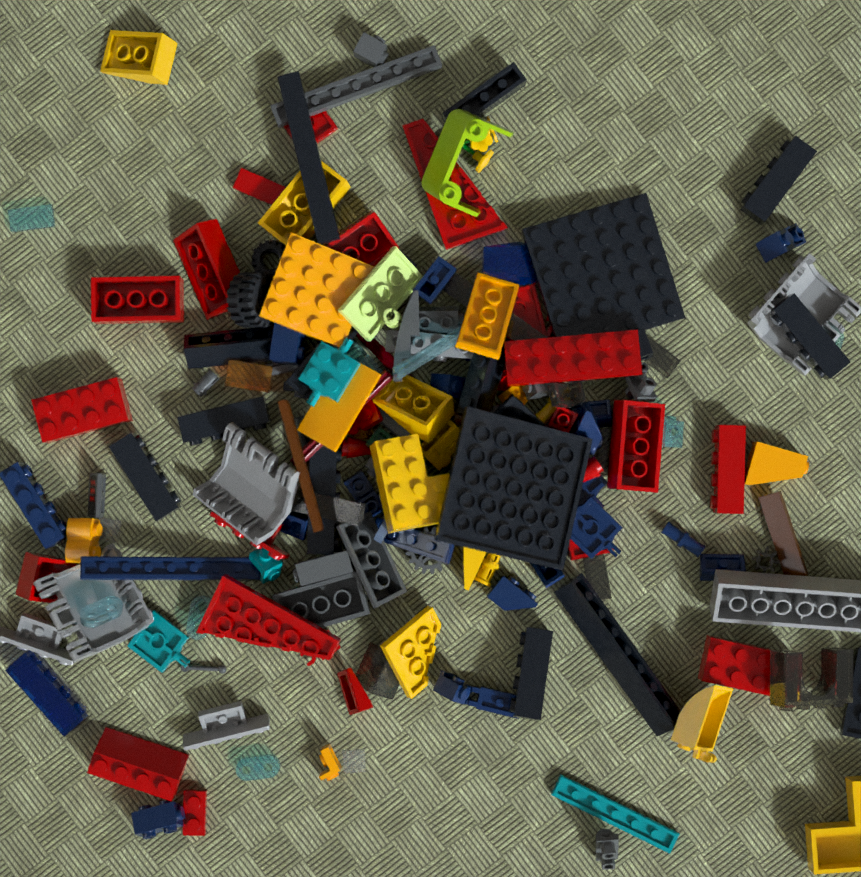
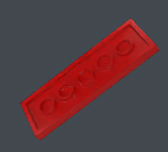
M638 330L504 341L508 387L642 375Z

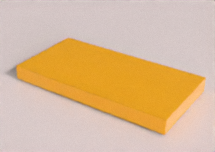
M477 272L456 343L457 348L499 360L519 284Z
M361 364L338 403L329 397L320 396L315 407H310L297 430L336 452L379 381L381 374Z

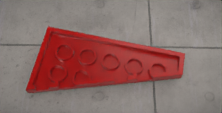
M424 119L402 125L421 181L439 139ZM457 162L449 180L460 186L462 191L461 202L481 210L477 217L449 206L425 191L445 250L508 229Z
M227 574L222 576L196 633L200 634L207 633L215 635V637L236 639V641L248 644L280 648L287 652L295 651L330 660L333 657L341 641V638Z

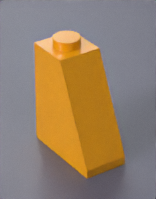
M753 442L745 468V485L802 478L809 468L808 456L761 442Z

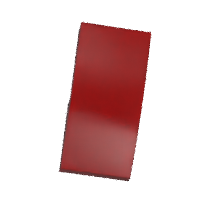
M558 404L547 426L569 433L578 413Z

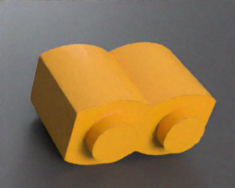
M68 518L65 547L66 562L80 563L81 556H101L99 539L102 535L103 527L99 519Z

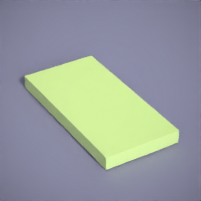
M393 246L337 311L367 342H370L385 325L383 318L385 310L392 308V310L397 311L413 292V289L423 275L396 246Z

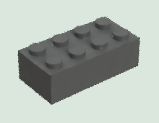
M356 570L352 573L299 586L272 595L273 601L321 628L371 613L364 586Z

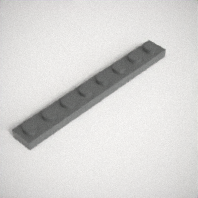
M435 45L306 92L305 96L310 116L442 68ZM281 101L270 105L278 128L289 125L284 102Z

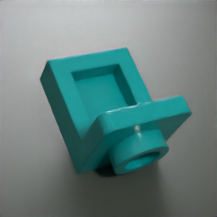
M263 547L249 553L250 561L261 573L260 581L262 584L276 580L281 574L283 564L281 559L276 560L269 556V551Z

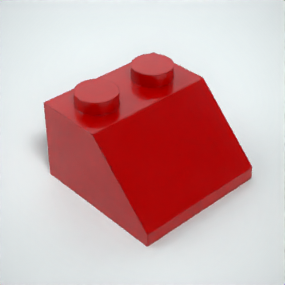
M25 552L15 595L30 601L46 603L59 600L56 594L41 599L39 595L41 592L37 591L33 583L52 573H60L75 567L77 563H68L65 559L45 554Z

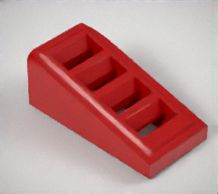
M352 668L338 672V679L349 714L353 715L373 708L369 697Z

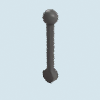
M188 664L186 668L181 665L183 672L202 670L219 671V673L224 674L227 671L224 665L210 667L191 666Z

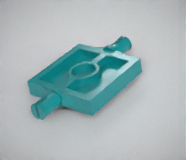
M345 337L339 348L331 347L321 341L299 377V380L308 385L313 391L306 403L315 407L320 396L329 397L338 403L361 365L347 354L353 343L352 340Z
M153 610L154 622L146 629L135 634L127 647L161 673L175 660L186 668L191 660L181 654V651L190 636L156 610Z

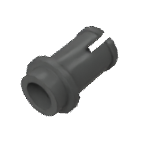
M209 369L197 383H193L192 389L200 397L206 396V392L219 378Z

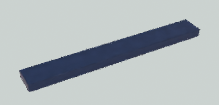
M81 556L80 580H221L222 576L227 574L236 580L260 581L261 577L260 571L250 561L249 557Z

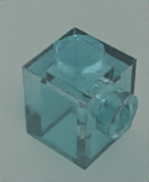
M664 416L662 447L682 448L684 422L676 421L675 416Z

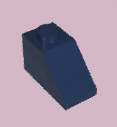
M583 401L569 433L593 439L590 455H594L597 448L599 449L603 443V436L588 402Z

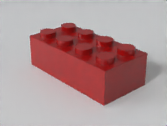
M181 276L91 277V322L95 324L184 323V279Z
M119 377L31 400L42 443H51L133 421L122 378Z
M629 400L614 401L607 480L608 489L658 493L665 404Z
M707 635L698 679L708 683L789 700L798 656L792 653Z

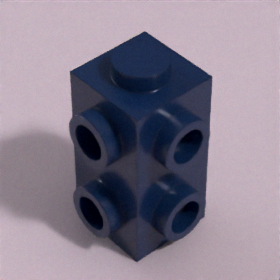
M163 800L159 802L158 806L151 807V805L141 806L138 808V811L131 813L134 833L137 836L143 837V839L154 838L156 833L163 831L164 834L177 831L178 827L184 826V808L174 801Z

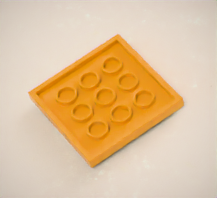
M291 232L259 317L339 348L345 337H348L352 325L337 310L368 276L374 266Z

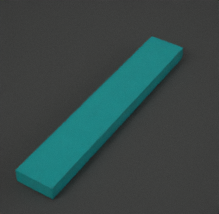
M560 774L551 792L552 796L669 854L680 835L679 832Z

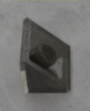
M370 642L356 677L364 690L393 700L400 683L380 645Z

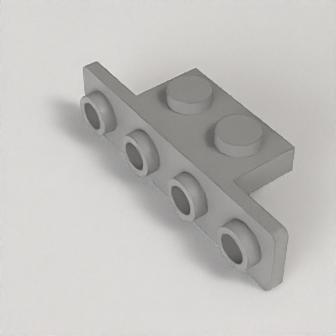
M387 330L386 352L395 353L398 330ZM420 332V337H411L412 360L424 361L425 357H433L434 362H446L447 359L451 358L472 359L474 353L456 347L457 335Z
M23 613L17 631L0 626L1 643H10L16 645L20 650L36 652L40 657L56 659L63 665L74 664L69 655L72 651H67V649L60 647L62 638L59 633L62 631L58 632L54 623Z
M242 701L198 711V717L203 730L184 734L183 749H198L201 746L218 744L225 740L238 739L253 733H262L270 729L269 714L247 718Z

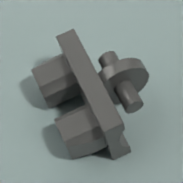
M641 362L642 375L624 377L628 384L625 393L629 399H634L635 401L649 400L654 402L657 398L654 392L657 385L654 379L646 375L649 369L647 364Z
M601 829L597 832L595 838L596 861H601L602 870L615 869V860L618 859V833L614 834L609 829Z

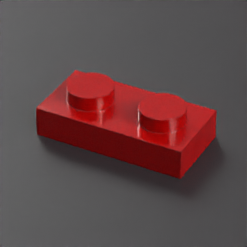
M184 790L183 808L185 819H183V836L206 835L207 790Z

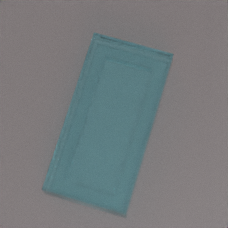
M52 204L8 210L10 231L12 233L56 227Z

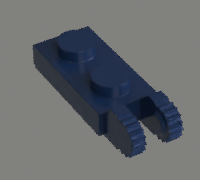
M464 684L471 688L470 692L479 693L477 701L467 698L464 704L474 706L479 710L509 717L513 716V712L509 711L511 698H515L516 694L483 686L480 688Z

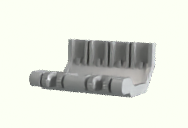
M810 253L805 257L801 255L792 266L795 269L790 274L786 272L779 279L778 283L780 286L775 291L771 289L764 296L763 299L766 302L761 307L757 305L749 313L751 319L747 322L756 336L766 346L803 376H806L812 369L810 366L813 367L810 361L806 362L798 352L800 349L795 343L791 344L786 339L784 329L781 326L777 327L770 318L772 316L770 314L771 309L789 294L795 293L834 342L841 336L839 333L843 334L845 328L833 317L838 313L845 321L852 323L855 320L854 317L857 318L861 313V306L851 297L841 293L818 273L812 264L816 258Z
M231 422L225 428L222 439L226 442L221 466L210 480L194 488L193 496L257 546L270 538L291 512L299 486L297 485L299 472L285 462L277 469L279 457L252 437L244 444L247 433Z
M114 543L107 545L101 551V556L122 557L120 550L116 548ZM77 565L60 573H52L42 577L33 583L37 591L41 592L39 593L41 599L48 598L54 594L57 595L59 600L49 603L46 609L48 612L52 611L49 615L57 631H62L59 633L60 637L67 638L74 633L77 634L79 640L73 641L66 646L67 651L76 649L69 653L74 663L124 642L154 622L153 614L143 601L142 592L136 587L133 580H80V565Z

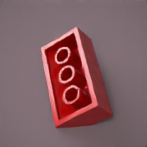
M373 210L339 233V240L323 244V246L371 266L378 264L393 246L399 249Z
M213 219L196 223L173 241L206 319L209 320L228 312L227 290L229 289V283L233 281V277L238 275L240 271L218 220Z
M106 726L95 748L87 773L172 801L176 796L190 754Z

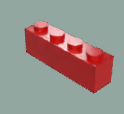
M715 425V429L712 430V443H715V451H712L711 464L715 465L714 473L711 474V487H714V495L710 497V508L713 509V513L744 514L746 426Z

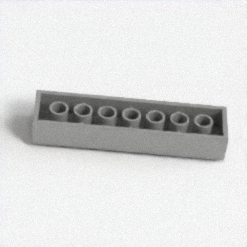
M715 570L709 606L710 613L714 622L861 632V580Z

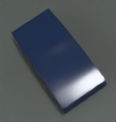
M362 469L343 481L363 514L370 511L374 517L383 511L381 499Z

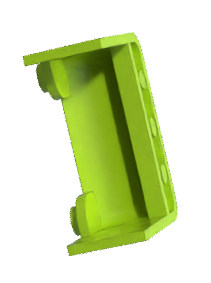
M453 110L447 117L422 178L423 189L443 203L477 217L481 210L461 202L462 191L460 186L449 180L465 139L480 142L486 138L489 129L510 138L514 132L465 110Z

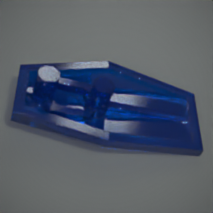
M512 242L483 247L482 273L519 285L537 283L525 243Z

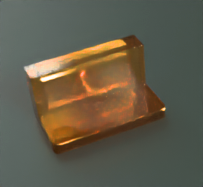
M229 360L225 386L270 393L272 390L271 378L273 367Z

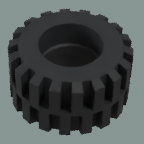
M241 272L233 277V281H230L229 289L227 290L228 311L231 313L230 317L232 320H235L236 325L243 328L273 325L272 321L259 317L274 277L269 272Z

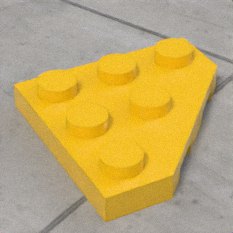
M426 606L380 645L406 697L410 699L428 685V668L434 659L436 634L440 633L441 623L433 607Z

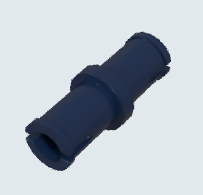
M669 521L661 531L662 534L676 542V546L685 548L697 558L705 549V545L689 536V532H683Z

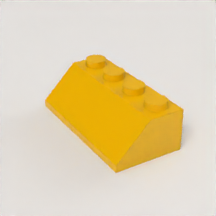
M322 162L334 209L350 190L351 186L346 179ZM300 171L258 222L262 228L284 246L291 232L306 239H310L315 233Z

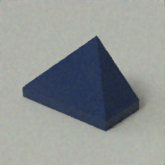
M296 504L292 506L291 512L282 522L283 526L280 532L304 541L306 539L308 519L301 504Z

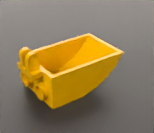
M714 685L696 693L685 704L678 716L671 737L672 741L678 743L677 747L686 751L693 750L692 757L707 763L716 762V755L710 752H713L733 688Z

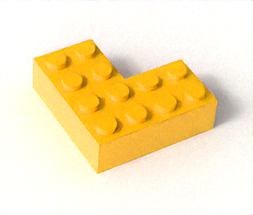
M407 435L372 443L370 450L388 533L438 524L449 474L427 477L419 435Z
M861 776L845 777L849 821L805 824L808 869L814 875L861 871Z

